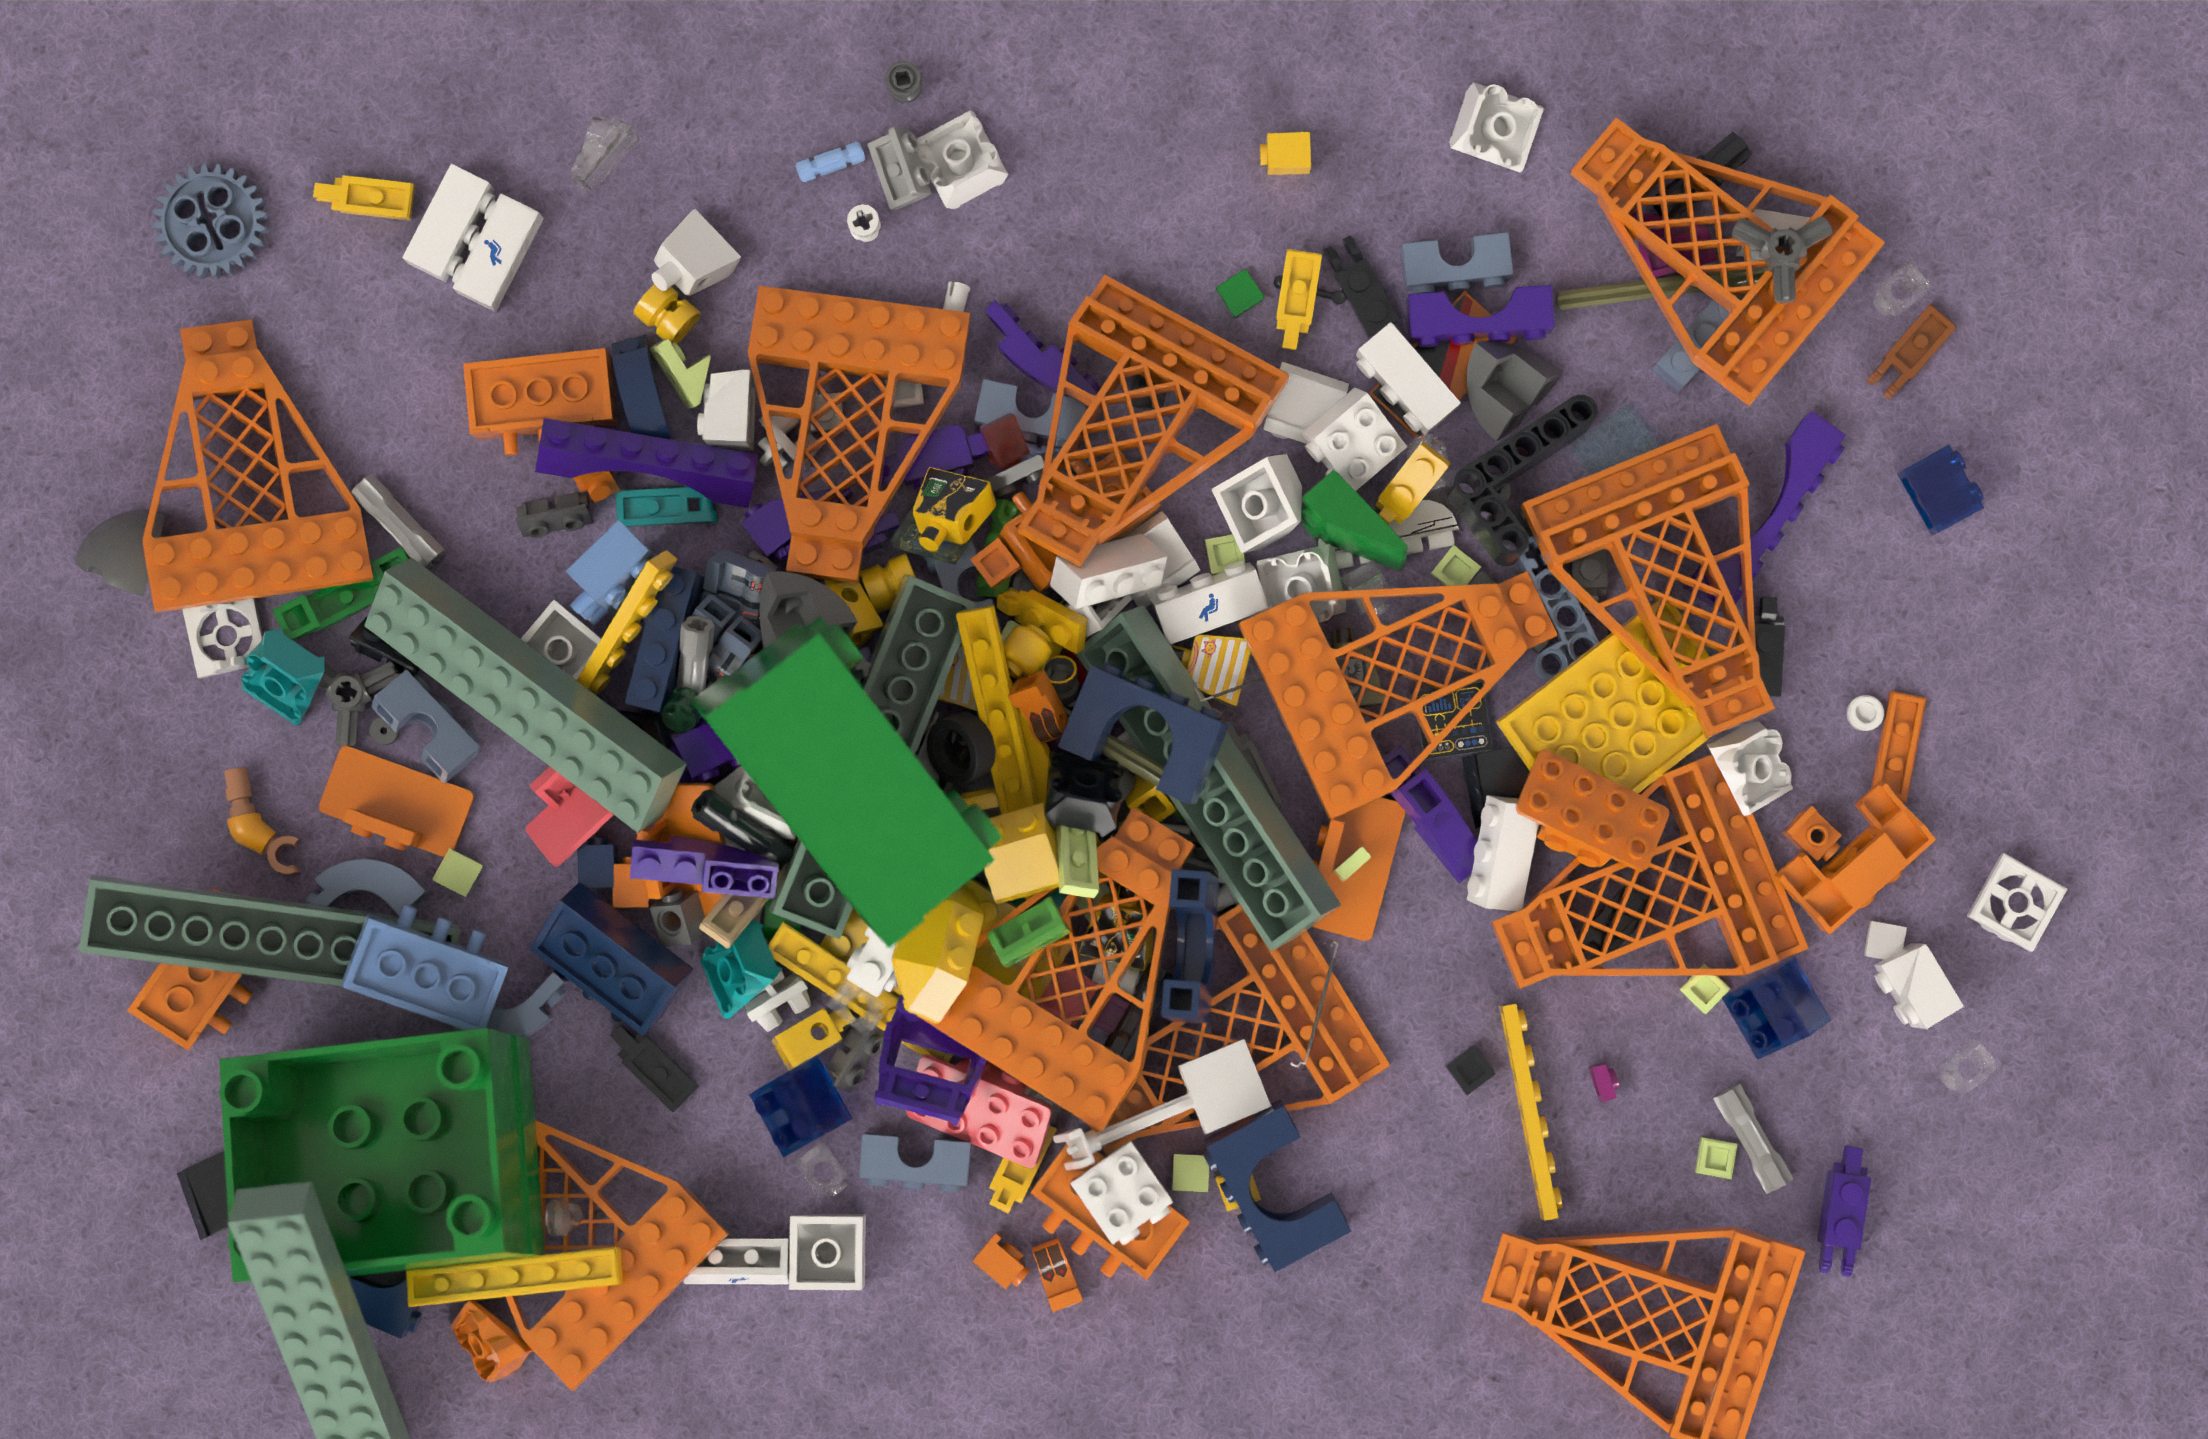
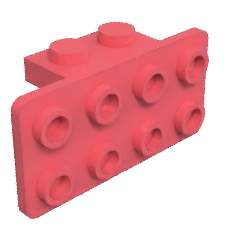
M550 766L529 785L548 806L526 826V833L546 859L555 867L571 857L587 839L595 834L614 815Z
M925 1054L919 1060L916 1072L964 1084L971 1059L963 1058L957 1065H953L932 1055ZM986 1060L980 1081L958 1126L952 1125L950 1121L906 1110V1115L915 1121L963 1141L971 1142V1144L1025 1167L1033 1168L1039 1161L1053 1108L1048 1103L1028 1096L1027 1094L1031 1091L1029 1086Z

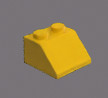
M1044 803L989 818L1003 837L1002 840L988 850L995 860L984 868L997 904L1059 887L1056 826L1051 828L1047 821Z

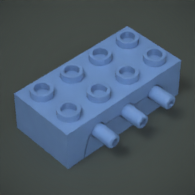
M618 520L566 570L584 590L570 606L592 625H596L608 612L615 617L645 564L656 555Z
M404 905L397 923L369 913L367 914L342 979L343 988L464 1030L486 1028L508 970V965L505 961L480 953L486 933L474 929L465 948L446 941L452 922L448 919L438 918L432 936L412 929L411 926L417 913V909Z

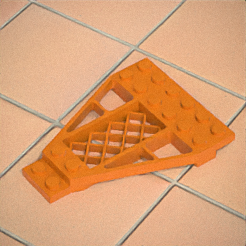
M1617 117L1572 168L1570 173L1571 176L1598 196L1597 202L1692 363L1749 407L1885 244L1882 239L1857 221L1859 215L1831 194L1829 197H1825L1671 151L1663 144L1644 139ZM1701 173L1754 188L1761 192L1745 208ZM1680 178L1684 181L1685 194L1666 196L1664 180ZM1658 184L1660 196L1647 197ZM1690 186L1694 188L1698 193H1691ZM1768 193L1818 208L1806 224L1823 216L1828 220L1832 228L1830 236L1807 249V256L1800 259V268L1795 271L1796 299L1794 302L1787 304L1774 301L1773 272L1766 270L1754 285L1752 269L1767 268L1765 261H1751L1749 245L1735 238L1722 239L1721 223L1736 222L1740 218H1744L1772 232L1773 228L1752 213ZM1709 200L1712 202L1713 216L1694 217L1692 201ZM1686 202L1688 218L1669 220L1667 204ZM1661 204L1663 220L1643 222L1642 206ZM1719 208L1726 214L1719 215ZM1635 210L1637 214V220L1631 216V214ZM1714 224L1716 240L1697 241L1695 225ZM1689 226L1691 242L1672 244L1670 228ZM1664 228L1665 242L1650 230ZM1633 240H1637L1685 278V282L1670 299L1664 294ZM1743 245L1745 262L1725 263L1724 247ZM1778 246L1776 249L1779 254H1782L1783 251L1785 252L1784 255L1789 253V250L1785 247L1783 250H1781V246ZM1717 248L1719 264L1700 266L1698 249ZM1692 250L1693 263L1677 251ZM1746 270L1748 286L1728 288L1726 271ZM1720 272L1722 286L1706 273ZM1692 286L1698 287L1730 314L1701 349L1695 346L1673 309L1677 301ZM1746 294L1742 300H1739L1737 297L1734 296Z
M1104 275L1091 296L1085 297L1068 323V332L1038 496L1019 525L1018 533L1081 568L1096 544H1101L1252 438L1289 381V374L1111 277ZM1077 341L1117 362L1097 395H1091L1067 381L1073 344ZM1135 375L1145 377L1147 387L1128 391L1125 381L1126 377ZM1119 384H1121L1123 393L1113 395ZM1172 392L1176 394L1178 404L1159 408L1156 395ZM1064 395H1069L1089 407L1054 459ZM1150 396L1154 410L1135 414L1131 400ZM1126 402L1129 415L1110 419L1106 406ZM1196 409H1203L1241 430L1206 456H1202L1176 441L1179 433ZM1102 411L1104 421L1094 423ZM1177 414L1166 430L1162 417ZM1157 419L1160 432L1141 437L1138 423ZM1132 424L1135 438L1116 442L1113 428ZM1107 430L1111 444L1091 448L1088 434ZM1084 440L1086 449L1076 451ZM1159 442L1147 459L1144 445ZM1138 447L1142 461L1123 465L1119 451ZM1114 453L1117 466L1098 471L1094 457ZM1174 453L1193 464L1135 505L1139 495L1166 454ZM1089 458L1092 472L1073 476L1069 462ZM1064 468H1065V470H1066L1067 476L1064 475V474H1062V471L1064 470ZM1140 471L1129 487L1125 474ZM1120 475L1123 490L1104 494L1101 479ZM1095 481L1098 493L1082 484ZM1122 499L1119 504L1113 502Z
M758 286L747 353L791 533L786 572L810 578L859 583L863 551L874 534L876 524L958 389H961L971 319L969 312ZM758 363L809 369L803 406L793 408L767 404ZM820 371L828 372L819 379ZM844 374L863 376V378L852 385ZM838 376L847 389L834 399H831L822 386ZM880 379H886V380H887V386H886V387L883 385V383L880 381ZM873 380L882 394L867 404L857 391ZM898 381L948 387L925 425L892 420ZM818 391L827 404L814 412ZM853 395L862 408L846 419L837 405ZM884 402L880 421L872 410ZM830 410H833L842 423L826 433L816 420ZM868 414L877 428L861 438L852 424ZM771 416L801 420L791 479H786L783 474L770 419ZM811 425H813L822 437L808 446ZM848 429L857 442L841 453L832 439ZM891 432L918 434L917 439L888 487L884 491H880L889 434ZM879 436L875 456L867 444ZM827 443L836 454V457L820 467L811 454ZM863 448L872 461L856 472L847 461V458ZM807 458L816 471L803 480ZM842 462L852 476L838 486H835L826 473ZM873 470L871 487L869 489L861 478ZM822 477L831 491L820 499L814 500L805 488ZM857 482L867 495L855 504L850 505L841 492ZM800 493H802L806 499L800 498ZM834 497H837L841 503H833L829 501L832 500Z
M252 319L181 328L180 335L185 364L142 540L154 613L372 581L373 575L361 509L261 352L257 349ZM264 391L265 400L254 392ZM239 394L231 406L218 398ZM246 396L262 406L252 420L236 410ZM203 399L195 409L193 400ZM277 399L281 401L318 460L289 463L286 461L275 404ZM210 401L226 411L216 425L200 415ZM266 411L268 412L271 434L257 425ZM182 412H187L197 475L191 478L165 481ZM231 415L247 426L237 440L221 430ZM197 421L211 430L202 443L200 442ZM252 430L268 440L258 454L242 444ZM216 435L232 445L222 459L206 449ZM272 445H274L277 468L263 459ZM237 449L253 459L243 474L227 464ZM203 456L217 464L208 478L206 476ZM258 464L274 474L265 488H262L248 478ZM222 469L238 479L228 494L211 483ZM324 469L349 510L307 517L297 516L294 511L289 475ZM278 479H280L283 502L269 493ZM243 483L259 493L249 508L233 498ZM191 487L198 488L201 492L206 530L161 538L152 537L162 491ZM209 490L223 499L214 512L212 510ZM264 498L280 508L271 522L266 521L254 512ZM228 503L244 513L235 527H231L218 518V515ZM286 513V518H287V519H286V520H280V518L283 516V514ZM249 517L258 523L243 526ZM215 524L221 527L222 529L216 530Z
M1718 424L1523 502L1520 506L1549 571L1688 708L1692 706L1706 738L1775 709L1760 677L1759 655L1756 651L1748 486L1750 484L1736 453H1730ZM1734 496L1738 502L1740 546L1718 555H1713L1693 512ZM1668 524L1686 532L1681 547L1663 540ZM1662 525L1658 538L1644 533ZM1636 538L1654 545L1649 561L1630 554ZM1629 539L1625 550L1621 541ZM1689 541L1695 553L1686 550ZM1659 548L1678 554L1673 570L1654 563ZM1606 549L1611 553L1627 590L1621 595L1598 603L1563 569V565L1599 550ZM1737 554L1740 555L1744 622L1717 565L1718 562ZM1683 557L1700 563L1701 568L1696 580L1677 573ZM1631 562L1646 568L1641 582ZM1651 570L1669 577L1664 593L1645 587ZM1704 574L1709 582V585L1701 583ZM1674 580L1693 587L1687 603L1669 596ZM1698 590L1715 596L1716 600L1711 613L1692 606ZM1646 595L1660 600L1656 614H1654ZM1626 600L1631 601L1647 632L1658 661L1605 609ZM1665 603L1684 610L1678 626L1660 619ZM1719 607L1724 615V618L1716 615ZM1689 613L1708 620L1702 636L1683 629ZM1713 622L1730 629L1731 633L1726 646L1707 639ZM1661 628L1675 633L1670 648ZM1680 636L1699 643L1693 659L1675 652ZM1735 639L1737 646L1732 647L1733 641ZM1704 645L1720 652L1699 661ZM1676 661L1681 662V663H1683V664H1685V665H1688V666H1687V667H1684V668H1682V669H1679V668H1678V665H1677V663H1676Z
M1528 571L1499 584L1303 593L1238 623L1329 820L1396 790L1525 651L1558 636ZM1444 596L1443 601L1388 626L1380 622L1370 601L1371 598ZM1361 599L1374 627L1373 633L1341 648H1331L1314 615L1310 602ZM1461 602L1465 612L1452 608L1451 606H1454ZM1442 611L1436 628L1419 622ZM1447 613L1466 619L1460 637L1441 630ZM1470 622L1480 644L1465 639ZM1410 626L1404 643L1386 637ZM1415 627L1434 634L1428 652L1409 645ZM1438 636L1457 643L1451 661L1432 654ZM1378 640L1372 658L1353 652ZM1382 642L1402 649L1395 667L1376 660ZM1462 645L1481 651L1475 669L1456 663ZM1406 651L1425 657L1419 676L1400 669ZM1345 656L1340 669L1336 659ZM1485 656H1487L1491 666L1481 670ZM1350 657L1369 663L1363 682L1344 675ZM1430 660L1449 666L1443 684L1424 678ZM1374 665L1393 672L1387 691L1368 684ZM1454 668L1471 674L1448 685ZM1397 675L1417 681L1411 700L1392 693ZM1482 679L1484 686L1440 733L1434 736L1423 713V706ZM1347 682L1361 687L1356 702ZM1422 683L1439 689L1416 700ZM1365 689L1385 696L1379 714L1359 708ZM1389 698L1407 704L1383 715ZM1407 713H1413L1429 744L1396 779H1393L1379 753L1371 732L1373 729ZM1362 715L1370 717L1374 720L1365 723Z
M1713 755L1662 774L1640 793V795L1648 798L1659 786L1662 787L1680 829L1678 838L1656 847L1653 856L1667 850L1669 851L1662 867L1650 863L1648 867L1659 872L1652 891L1635 884L1639 871L1635 869L1629 881L1612 874L1628 867L1620 862L1568 881L1567 875L1580 864L1575 856L1521 910L1491 921L1518 989L1550 976H1742L1809 949L1784 887L1774 876L1777 870L1753 813L1743 816ZM1686 844L1688 851L1677 846ZM1675 852L1692 859L1686 877L1668 870ZM1695 869L1702 885L1691 880ZM1665 875L1683 883L1676 901L1658 894ZM1603 877L1596 894L1579 887ZM1609 879L1627 886L1620 904L1602 897ZM1688 886L1706 892L1699 911L1681 904ZM1632 889L1650 896L1643 914L1625 907ZM1570 890L1563 905L1559 894ZM1576 892L1594 899L1586 918L1569 911ZM1656 899L1673 906L1666 924L1649 917ZM1599 902L1617 909L1610 928L1592 921ZM1710 902L1712 909L1706 912ZM1679 909L1695 915L1673 925ZM1623 912L1640 919L1633 938L1616 931ZM1568 916L1584 923L1578 939ZM1709 919H1716L1735 962V967L1732 969H1687L1675 942V934ZM1646 922L1662 929L1640 938ZM1589 926L1607 932L1600 951L1582 944ZM1613 935L1630 942L1607 952ZM1663 939L1667 943L1676 968L1605 969L1602 963ZM1582 950L1594 954L1596 957L1586 960Z
M1133 807L1115 837L1112 836L1097 847L1098 871L1107 876L1100 878L1099 884L1110 883L1114 902L1094 906L1092 898L1086 897L1089 908L1071 912L1080 896L1068 894L1059 910L1071 930V933H1069L1070 939L1051 943L1030 955L1011 985L1004 984L972 964L967 984L939 1023L935 1024L920 1016L918 1017L1100 1132H1103L1120 1103L1126 1099L1143 1071L1142 1065L1170 912L1171 870H1181L1196 845ZM1115 882L1138 896L1119 900ZM1059 887L1034 894L982 933L978 938L976 950L989 941L987 933L990 930L1031 909ZM1145 900L1154 905L1149 915ZM1140 901L1144 921L1124 925L1120 906ZM1115 907L1119 927L1100 931L1095 912ZM1090 913L1095 933L1075 937L1071 917ZM1141 927L1129 946L1126 930ZM1155 927L1157 934L1145 1001L1141 1002L1122 990L1119 984ZM1121 932L1125 952L1105 956L1101 936ZM1096 938L1100 958L1081 962L1076 943ZM1071 944L1075 964L1056 968L1052 948ZM1047 952L1050 970L1033 974ZM1122 958L1110 977L1107 961ZM1102 963L1106 983L1086 987L1082 967ZM1077 969L1081 989L1061 993L1057 973ZM1052 975L1056 995L1037 999L1032 979ZM1026 984H1028L1031 1000L1021 994ZM1103 989L1091 1008L1088 992ZM1115 993L1143 1009L1135 1059L1132 1062L1092 1039L1089 1035L1110 998ZM1082 994L1087 1014L1067 1019L1063 998ZM1058 1000L1062 1019L1038 1004ZM1084 1020L1079 1029L1069 1024Z
M1241 905L1236 906L1217 918L1216 930L1220 929L1223 931L1246 969V976L1212 997L1211 1007L1235 993L1231 1012L1211 1008V1012L1230 1016L1226 1036L1221 1037L1204 1033L1205 1023H1202L1201 1031L1180 1027L1186 1022L1173 1021L1147 1037L1142 1070L1147 1051L1152 1050L1169 1054L1164 1075L1143 1070L1126 1099L1120 1103L1106 1128L1167 1103L1162 1101L1166 1082L1171 1081L1184 1084L1183 1080L1168 1076L1172 1056L1190 1060L1199 1058L1203 1036L1224 1041L1223 1047L1228 1046V1042H1237L1238 1040L1229 1038L1234 1017L1255 1022L1251 1041L1246 1043L1251 1056L1253 1048L1272 1053L1254 1064L1257 1072L1291 1051H1296L1304 1062L1329 970V965L1308 931L1306 930L1294 940L1270 951ZM1333 972L1330 976L1312 1047L1305 1064L1320 1088L1322 1096L1316 1099L1284 1104L1287 1111L1331 1104L1390 1066ZM1254 981L1260 993L1241 988ZM1240 993L1261 997L1256 1018L1235 1014ZM1264 1000L1279 1024L1260 1020ZM1259 1023L1279 1028L1275 1049L1254 1044ZM1174 1030L1170 1050L1149 1046ZM1178 1031L1199 1035L1195 1056L1174 1052ZM1284 1031L1291 1042L1280 1048ZM1143 1075L1163 1079L1158 1099ZM1191 1108L1101 1147L1108 1156L1130 1140L1134 1141L1139 1137L1199 1127L1201 1123L1199 1119L1193 1120L1189 1117V1114L1195 1111L1194 1108ZM1088 1124L1091 1130H1094L1095 1132L1099 1131Z
M535 1119L537 1147H540L539 1181L545 1255L549 1254L546 1250H563V1253L577 1249L593 1250L620 1247L623 1284L565 1290L563 1298L532 1329H530L518 1297H506L521 1338L571 1391H575L729 1233L682 1182ZM553 1135L613 1161L614 1165L596 1184H593L547 1136ZM547 1153L561 1168H547ZM624 1167L659 1181L668 1187L667 1192L634 1225L602 1194L603 1188ZM565 1172L564 1194H546L547 1173ZM572 1179L586 1194H571ZM546 1198H564V1220H546ZM571 1198H589V1219L571 1220ZM596 1204L610 1219H596ZM546 1224H564L563 1245L545 1246ZM571 1224H589L588 1245H570ZM596 1224H614V1245H596ZM621 1230L625 1233V1235L622 1238Z
M1736 1226L1538 1238L1537 1241L1503 1231L1481 1302L1516 1312L1528 1323L1538 1327L1668 1432L1671 1438L1745 1439L1806 1251L1805 1248ZM1730 1238L1715 1284L1706 1285L1668 1272L1667 1268L1676 1240ZM1668 1241L1662 1263L1657 1268L1599 1251L1593 1247V1245ZM1573 1256L1583 1259L1570 1266ZM1595 1263L1619 1271L1603 1278ZM1590 1264L1598 1281L1580 1289L1572 1272ZM1625 1275L1633 1292L1615 1301L1606 1284ZM1631 1275L1653 1282L1638 1289ZM1567 1276L1575 1292L1559 1300ZM1666 1286L1688 1293L1673 1300ZM1602 1287L1610 1304L1592 1312L1584 1295ZM1660 1287L1668 1303L1650 1312L1642 1295ZM1701 1297L1710 1299L1708 1309L1704 1305ZM1579 1298L1587 1315L1569 1323L1561 1307ZM1637 1298L1645 1315L1627 1323L1619 1306ZM1696 1298L1704 1314L1685 1323L1677 1306ZM1614 1309L1622 1326L1604 1334L1596 1318ZM1672 1309L1681 1326L1662 1334L1654 1318ZM1555 1310L1557 1311L1561 1320L1553 1318ZM1591 1321L1596 1331L1581 1327V1325ZM1649 1321L1657 1337L1639 1345L1631 1329ZM1703 1323L1696 1343L1689 1329ZM1626 1332L1631 1342L1615 1337ZM1685 1332L1693 1348L1674 1357L1666 1341ZM1566 1336L1631 1357L1624 1381L1621 1382L1567 1339ZM1662 1344L1667 1354L1650 1348ZM1639 1360L1686 1375L1674 1415L1671 1419H1666L1629 1389Z

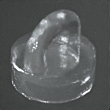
M551 1200L548 1203L545 1221L547 1231L552 1237L566 1236L568 1232L575 1230L582 1220V1209L578 1204L567 1203L566 1200ZM570 1212H573V1218L570 1221Z

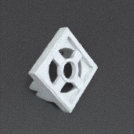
M255 598L182 609L198 678H206L249 667L246 662L247 655L263 638ZM227 609L240 612L248 619L250 625L237 627L234 623H231ZM216 612L218 625L214 628L213 633L200 636L203 622L210 614ZM223 626H232L237 633L236 641L230 646H223L217 640V632ZM252 636L249 650L243 656H237L235 647L240 643L241 638ZM216 645L224 650L226 660L212 659L204 652L203 647Z
M2001 853L1967 917L1982 924L1981 927L1996 934L1997 937L2013 942L2029 952H2033L2065 895L2067 888L2009 855ZM2009 876L2024 878L2019 888L2011 890L2005 889L1998 885V883ZM2034 886L2039 887L2043 894V910L2033 904L2030 892ZM2015 892L2023 893L2028 899V906L2021 913L2012 911L2008 904L2009 897ZM1991 894L2003 900L2006 912L2000 923L1995 919L1991 911ZM2029 915L2037 920L2035 924L2025 929H2010L2017 917Z

